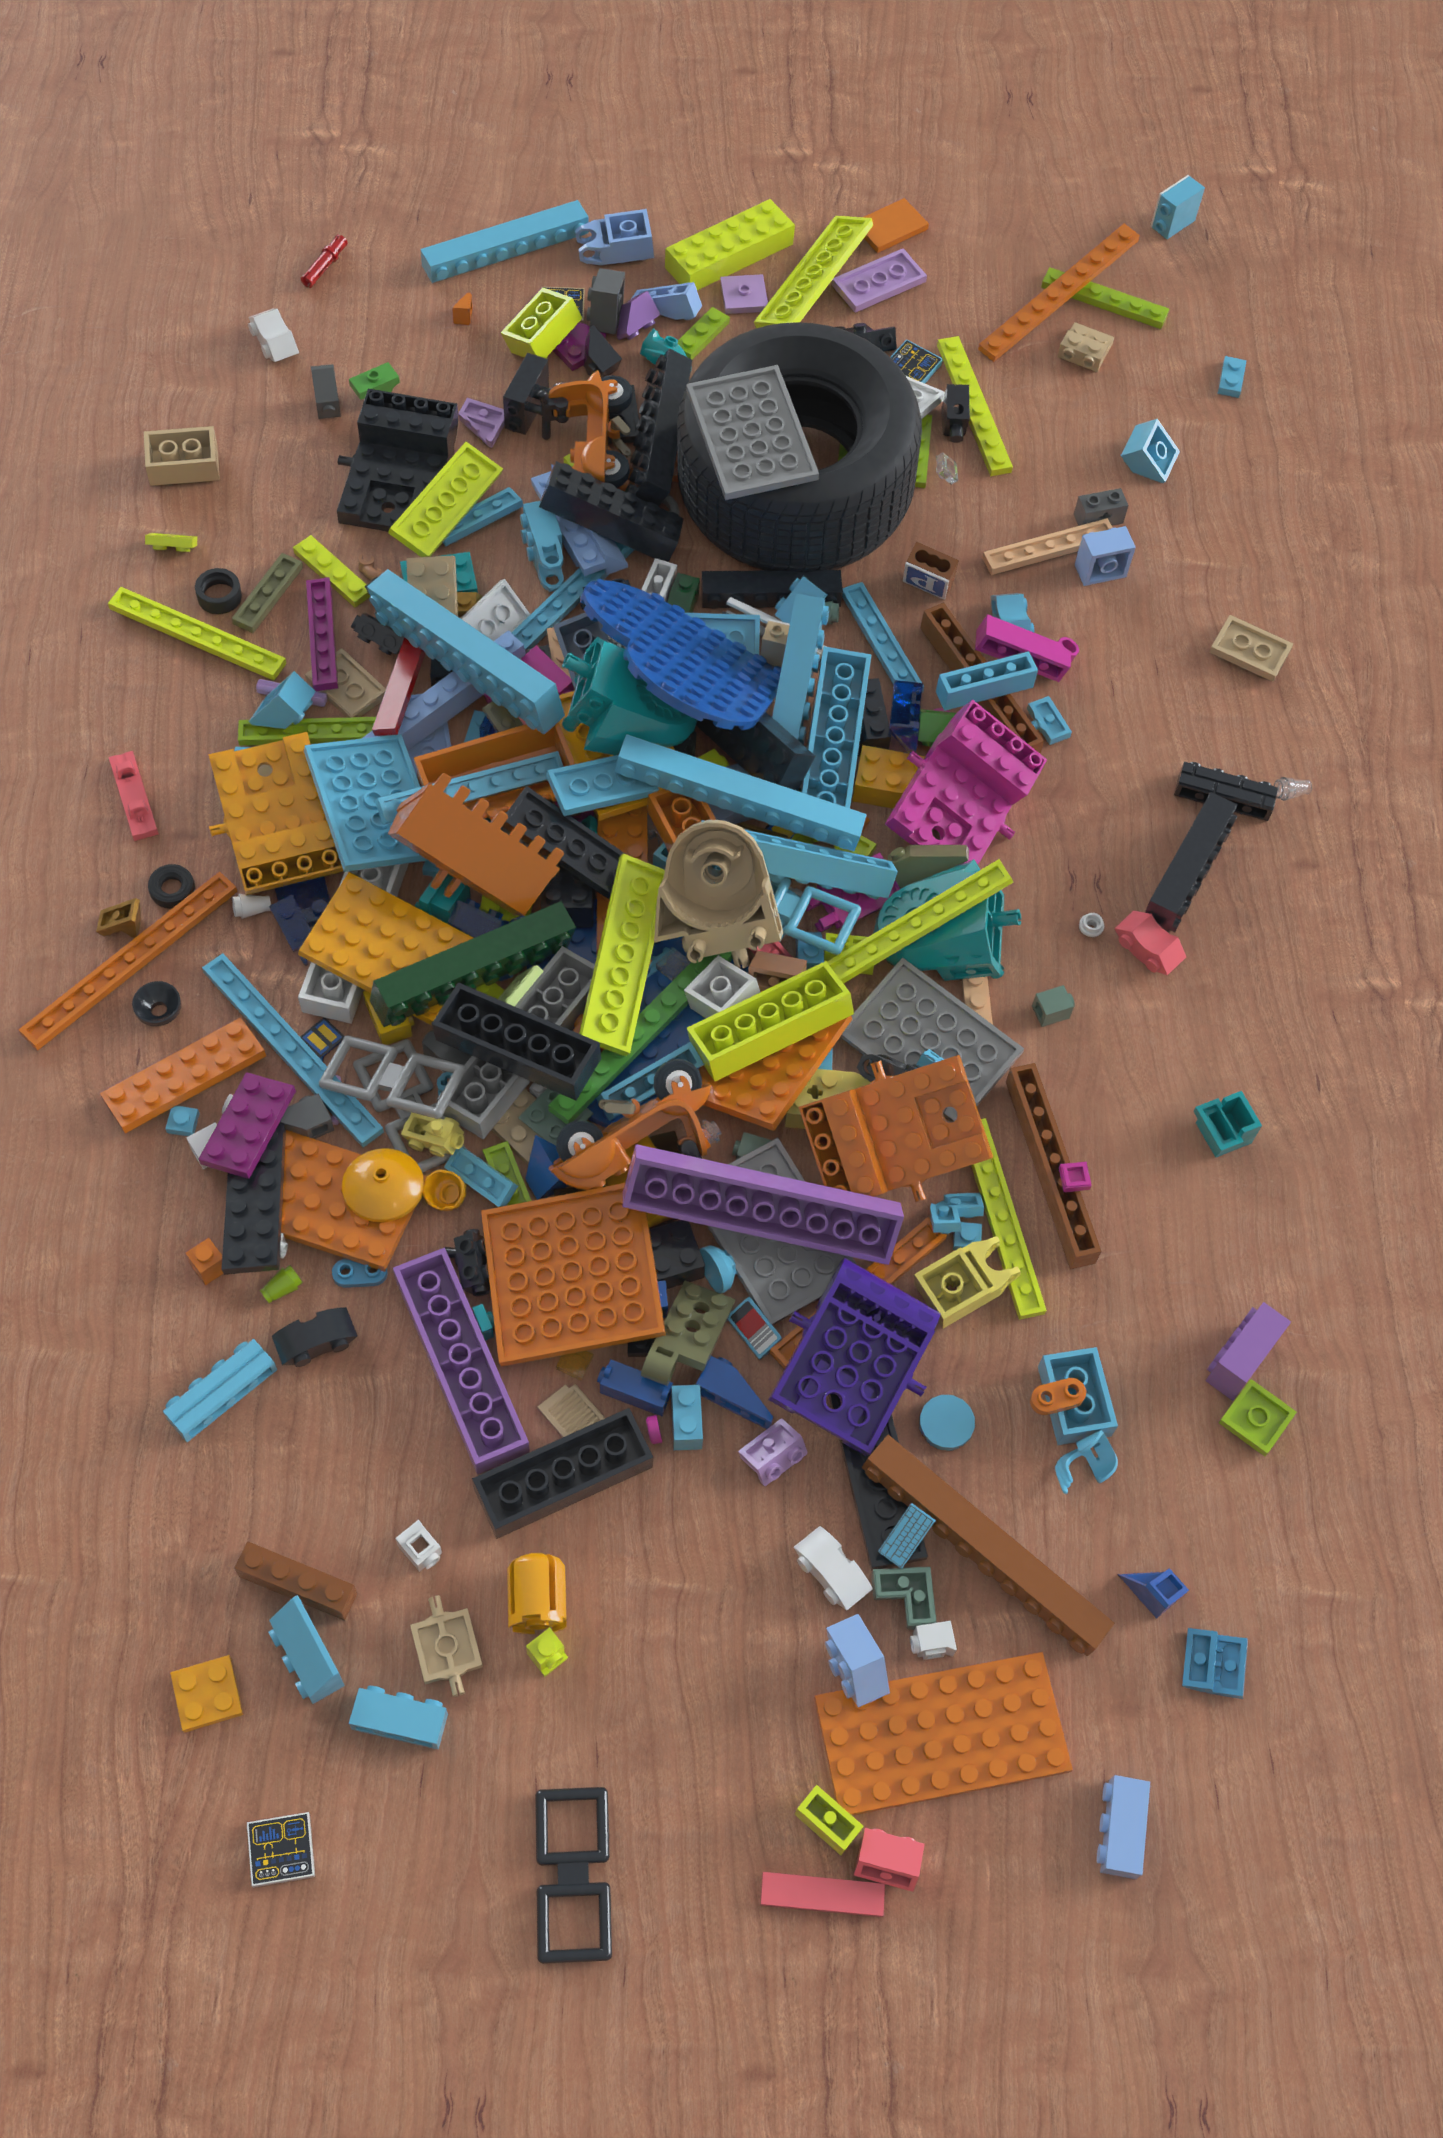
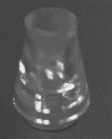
M1281 777L1274 783L1275 787H1279L1276 798L1283 801L1310 794L1312 791L1310 780Z

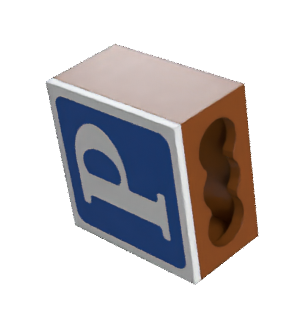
M916 542L905 564L903 582L945 600L955 580L959 560Z

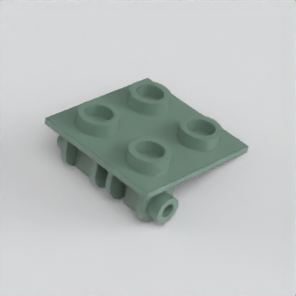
M547 1088L518 1118L541 1138L556 1145L560 1130L567 1124L549 1112L548 1105L559 1093ZM586 1108L574 1121H587L593 1115V1112Z

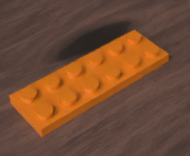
M240 1017L101 1092L100 1095L126 1134L267 1055Z

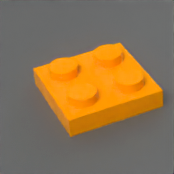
M230 1655L170 1672L182 1731L184 1733L244 1715Z

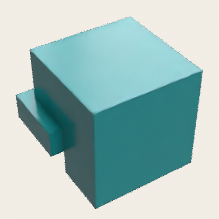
M447 874L437 889L432 888L430 883L420 897L419 902H416L414 906L455 927L471 903L470 887L460 883L452 896L446 897L444 895L445 888L453 879L452 876Z
M1242 1091L1224 1097L1221 1102L1217 1098L1196 1106L1193 1111L1197 1117L1196 1125L1215 1158L1252 1144L1262 1127L1261 1122Z

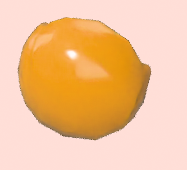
M439 1169L426 1177L422 1195L431 1207L440 1211H453V1209H457L462 1205L466 1197V1184L456 1173Z

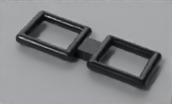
M605 1787L538 1790L535 1794L536 1862L541 1866L558 1865V1884L540 1885L536 1891L537 1959L541 1964L608 1961L612 1957L611 1888L607 1882L589 1883L588 1868L589 1863H605L610 1858L608 1791ZM596 1800L597 1850L548 1852L547 1802ZM598 1895L600 1948L550 1950L549 1898Z

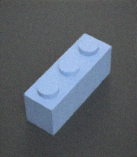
M1114 1775L1109 1780V1783L1104 1784L1102 1800L1107 1802L1106 1814L1102 1813L1099 1826L1100 1832H1104L1103 1845L1099 1844L1097 1850V1863L1101 1864L1100 1873L1132 1879L1142 1876L1150 1781Z

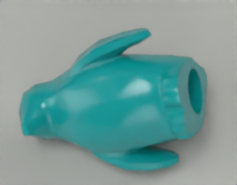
M654 328L643 341L640 354L655 365L659 356H664L669 348L686 356L684 350L678 345L676 338L666 336L664 339L660 337L658 331Z

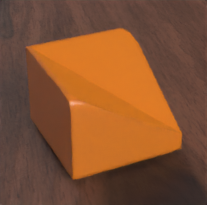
M466 293L453 306L454 324H471L473 311L471 293Z

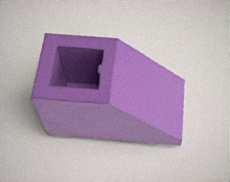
M648 291L635 296L621 306L617 330L618 340L625 337L628 340L634 338L639 334L638 330L640 328L647 329L655 324L654 319L661 315Z

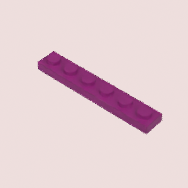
M329 577L306 580L313 688L316 692L339 689L331 581Z

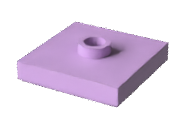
M763 274L720 277L725 314L762 312L768 304Z

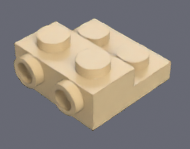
M1074 322L1071 330L1067 331L1060 344L1057 357L1098 372L1113 344L1114 337Z

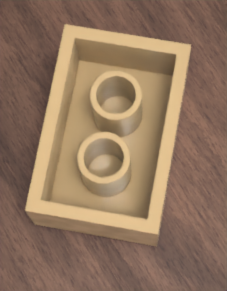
M214 426L144 432L145 467L150 486L220 480L218 445Z

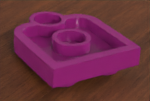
M578 323L553 350L571 371L584 366L585 339L590 329V326L584 323ZM600 332V333L603 335V337L605 338V337H606V333Z

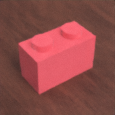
M865 1828L859 1845L854 1876L913 1892L920 1874L924 1844L916 1842L910 1837H898L887 1834L881 1829Z

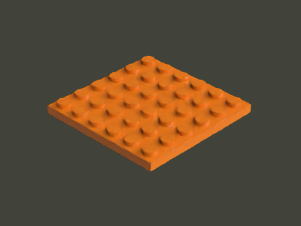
M625 1183L481 1211L498 1359L501 1367L666 1336L647 1212L623 1207Z

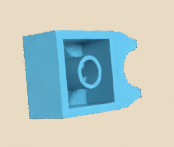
M540 501L523 504V514H520L522 528H524L521 530L523 544L527 543L528 545L526 548L529 562L533 561L543 588L549 592L556 591L564 583L561 568L563 565L562 533L556 515L539 508ZM554 575L558 577L559 582L555 585L546 582L547 577Z

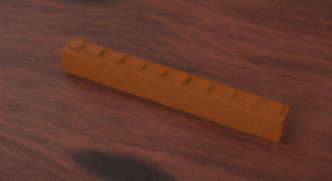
M887 1435L862 1466L866 1475L872 1481L879 1482L888 1489V1493L893 1499L902 1501L908 1507L913 1503L936 1521L933 1523L932 1529L936 1535L950 1541L960 1555L965 1558L969 1557L974 1561L984 1575L993 1577L1000 1583L1004 1592L1017 1597L1023 1602V1606L1028 1612L1042 1618L1046 1622L1047 1627L1055 1634H1061L1067 1639L1070 1646L1076 1652L1089 1656L1096 1650L1115 1624L891 1436Z

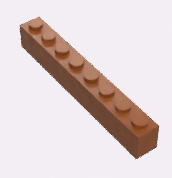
M944 602L924 610L920 629L951 671L987 662L980 651L975 650V644ZM1011 694L976 702L1041 754L1044 739Z
M1032 1063L1010 1068L1006 1085L1069 1268L1075 1269L1096 1264L1102 1251L1081 1191H1063L1059 1166L1060 1164L1070 1163L1036 1064Z

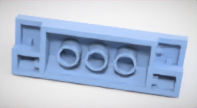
M551 471L531 478L532 486L540 501ZM556 515L562 533V543L575 566H579L584 576L603 569L608 575L628 568V563L614 540Z

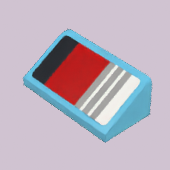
M750 1297L740 1303L729 1315L728 1321L759 1360L769 1354L770 1349L782 1340L781 1335Z

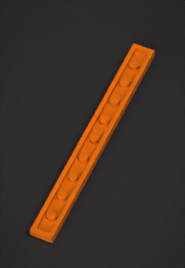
M1125 223L984 339L979 344L978 350L995 362L1139 241L1140 235Z
M219 871L19 1029L20 1034L37 1051L235 895L238 892L237 887Z

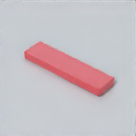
M763 1872L760 1906L883 1917L885 1884Z

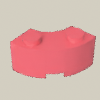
M1133 911L1114 928L1119 936L1118 940L1121 946L1128 949L1151 972L1168 975L1186 958L1179 938L1162 929L1150 913Z

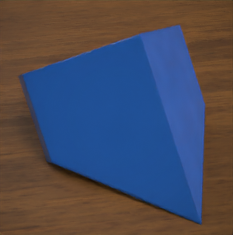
M537 1135L534 1138L525 1180L536 1200L553 1195V1189L567 1188L569 1185L559 1180L548 1169L554 1164L555 1160L560 1158L556 1145Z
M1170 1568L1165 1572L1117 1574L1156 1619L1189 1591Z

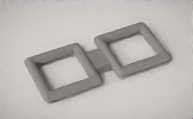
M347 1035L341 1041L323 1073L319 1086L322 1089L367 1101L374 1098L378 1089L390 1092L386 1099L388 1106L440 1119L466 1072V1067L462 1064L419 1053H412L405 1066L394 1064L393 1061L398 1054V1050L395 1047ZM350 1047L384 1055L366 1089L332 1080ZM418 1064L453 1073L435 1107L400 1098Z
M408 1039L391 1045L398 1050V1053L404 1051L408 1059L412 1053H416L411 1041ZM372 1053L354 1061L353 1067L364 1089L368 1087L371 1081L366 1067L382 1061L384 1055ZM418 1064L414 1072L421 1084L403 1091L400 1098L423 1104L420 1095L431 1091L433 1084L424 1066ZM378 1091L374 1098L370 1100L377 1112L392 1108L387 1105L386 1099H381ZM395 1108L400 1119L386 1124L385 1131L394 1149L409 1155L398 1131L403 1129L411 1112ZM445 1153L443 1158L433 1156L417 1164L423 1173L446 1163L451 1155Z

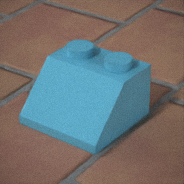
M1154 419L1135 426L1121 457L1133 473L1164 483L1180 451L1159 420Z
M293 671L264 698L249 722L256 726L286 729L292 722L296 725L305 716L304 712L313 704L311 698L316 691Z

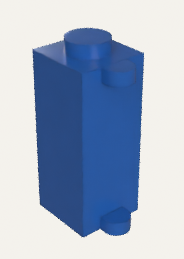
M611 1359L606 1367L601 1368L597 1382L600 1383L601 1394L661 1417L670 1399L673 1386L672 1382H669L668 1386L642 1377L640 1370Z

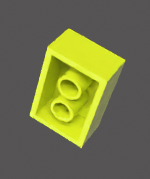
M542 288L506 326L501 335L511 353L524 358L527 353L547 358L568 333L575 328L582 319V316L573 298Z

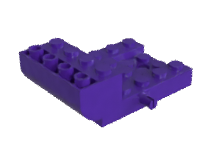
M843 1258L815 1307L817 1309L816 1313L810 1319L796 1311L792 1314L789 1322L803 1328L802 1338L768 1400L792 1414H798L843 1440L842 1443L868 1456L874 1449L904 1390L909 1389L920 1397L923 1395L927 1386L922 1385L912 1379L935 1333L934 1330L941 1313L848 1259ZM828 1394H836L840 1398L841 1404L838 1409H831L827 1406L826 1397Z

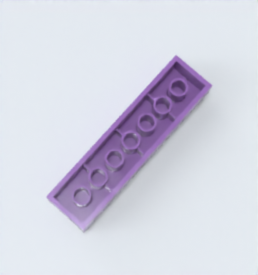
M445 1247L394 1267L396 1283L476 1474L478 1475L529 1453V1441Z

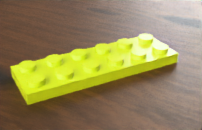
M465 442L391 526L388 534L420 557H431L501 475L503 468L468 442Z

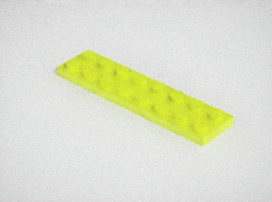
M835 216L755 319V327L760 328L773 324L801 322L873 227L872 218Z
M624 853L620 856L579 1034L599 1042L601 1048L627 1056L631 1051L654 946L657 896L665 870Z

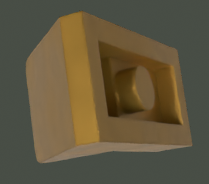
M134 898L101 910L96 932L104 937L122 931L132 938L137 937L141 923L140 900Z

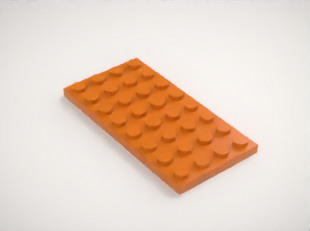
M1043 1652L888 1681L889 1694L861 1707H857L852 1697L847 1698L843 1690L819 1694L814 1697L835 1800L851 1815L1073 1771Z

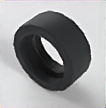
M214 568L203 572L197 578L194 588L198 603L203 610L211 614H225L236 609L240 604L242 598L241 587L238 577L233 572L223 568ZM223 584L232 587V591L221 598H210L205 595L206 590L213 585Z

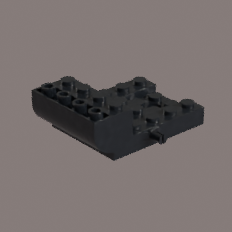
M368 388L357 420L359 434L357 451L353 457L339 455L337 461L338 465L351 467L337 508L338 523L389 532L391 526L453 457L458 429L457 403ZM386 508L394 509L390 513L383 511Z

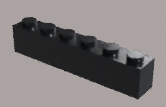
M841 570L702 571V608H733L727 605L730 597L753 608L776 607L783 597L787 599L792 591L789 588L797 578L801 580L802 577L807 578L827 594L825 602L833 601V603H839V607H841L843 595Z

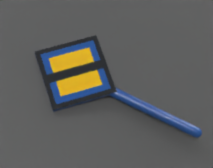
M325 1017L300 1036L322 1062L324 1056L340 1044L345 1037Z

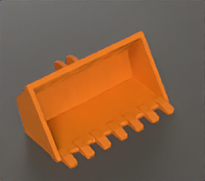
M559 722L545 734H542L537 729L532 730L525 724L414 757L420 787L428 783H435L442 773L447 774L452 779L556 751L559 752L564 767L574 765L575 762ZM548 781L528 786L545 799L556 801ZM525 787L483 798L489 802V806L481 817L492 820L499 811L507 812ZM480 799L463 803V805L472 810Z
M445 773L440 775L434 785L428 783L400 803L388 835L423 856L440 869L431 882L430 886L437 889L447 874L453 877L444 892V895L448 898L452 896L460 883H463L511 914L525 916L551 878L560 869L556 865L563 857L564 852L559 848H555L547 859L540 856L538 852L545 844V839L537 835L528 847L519 842L527 831L526 826L518 823L508 835L501 830V827L508 819V815L503 811H499L491 822L482 818L481 816L489 806V802L481 798L472 810L464 806L463 802L470 794V790L467 787L461 786L453 798L444 793L443 791L451 781V777Z

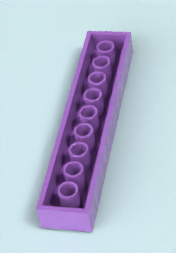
M638 1144L635 1145L623 1190V1207L887 1265L890 1263L904 1219L900 1202Z

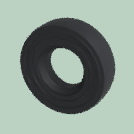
M168 864L157 868L151 874L148 880V891L152 900L157 905L172 909L195 891L193 876L185 867ZM169 879H176L181 882V888L172 894L165 893L162 890L163 883Z

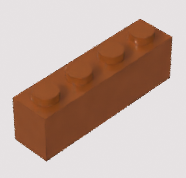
M248 1541L234 1567L236 1573L242 1579L291 1599L298 1595L303 1604L344 1621L357 1596V1591L353 1584Z

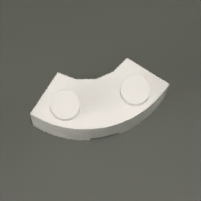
M273 308L248 317L250 323H248L249 330L252 336H257L266 359L270 358L273 362L299 353L293 334L285 325L278 309Z
M819 1526L794 1546L799 1556L797 1562L804 1572H810L825 1589L823 1591L825 1597L832 1605L837 1603L845 1610H848L873 1588L857 1563L846 1558L841 1549L842 1545L829 1532Z

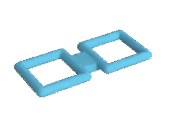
M769 874L770 881L779 884L774 897L780 919L788 922L784 930L785 934L835 955L840 954L861 913V907L811 886H807L799 898L787 893L791 884L790 878L779 879ZM811 898L849 912L835 943L797 928Z

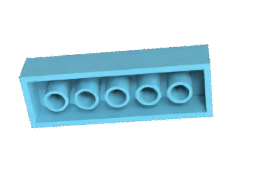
M796 593L772 718L800 743L804 744L807 730L806 727H803L804 720L809 721L811 706L808 703L809 696L813 697L816 682L812 677L813 672L818 673L820 655L817 654V651L823 648L825 635L822 625H827L829 606H825V598Z

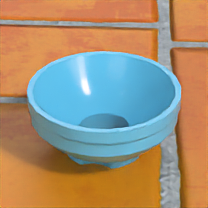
M712 1245L700 1248L699 1250L705 1263L704 1275L707 1281L717 1293L722 1294L731 1288L734 1277L737 1274L733 1257L726 1250Z

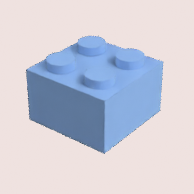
M1126 526L1090 532L1082 536L1074 565L1083 586L1127 577L1136 547Z
M859 1614L827 1627L828 1641H825V1646L832 1658L828 1660L833 1675L835 1677L840 1676L842 1679L841 1686L846 1697H852L857 1707H861L889 1694L890 1690L884 1655Z

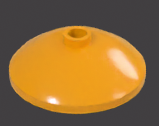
M389 1148L371 1150L358 1156L348 1166L342 1180V1192L347 1206L359 1217L373 1222H389L404 1217L417 1206L424 1189L423 1174L417 1162L408 1154ZM380 1174H385V1175H386V1176L383 1177V1178H378V1177H377V1176L380 1175Z

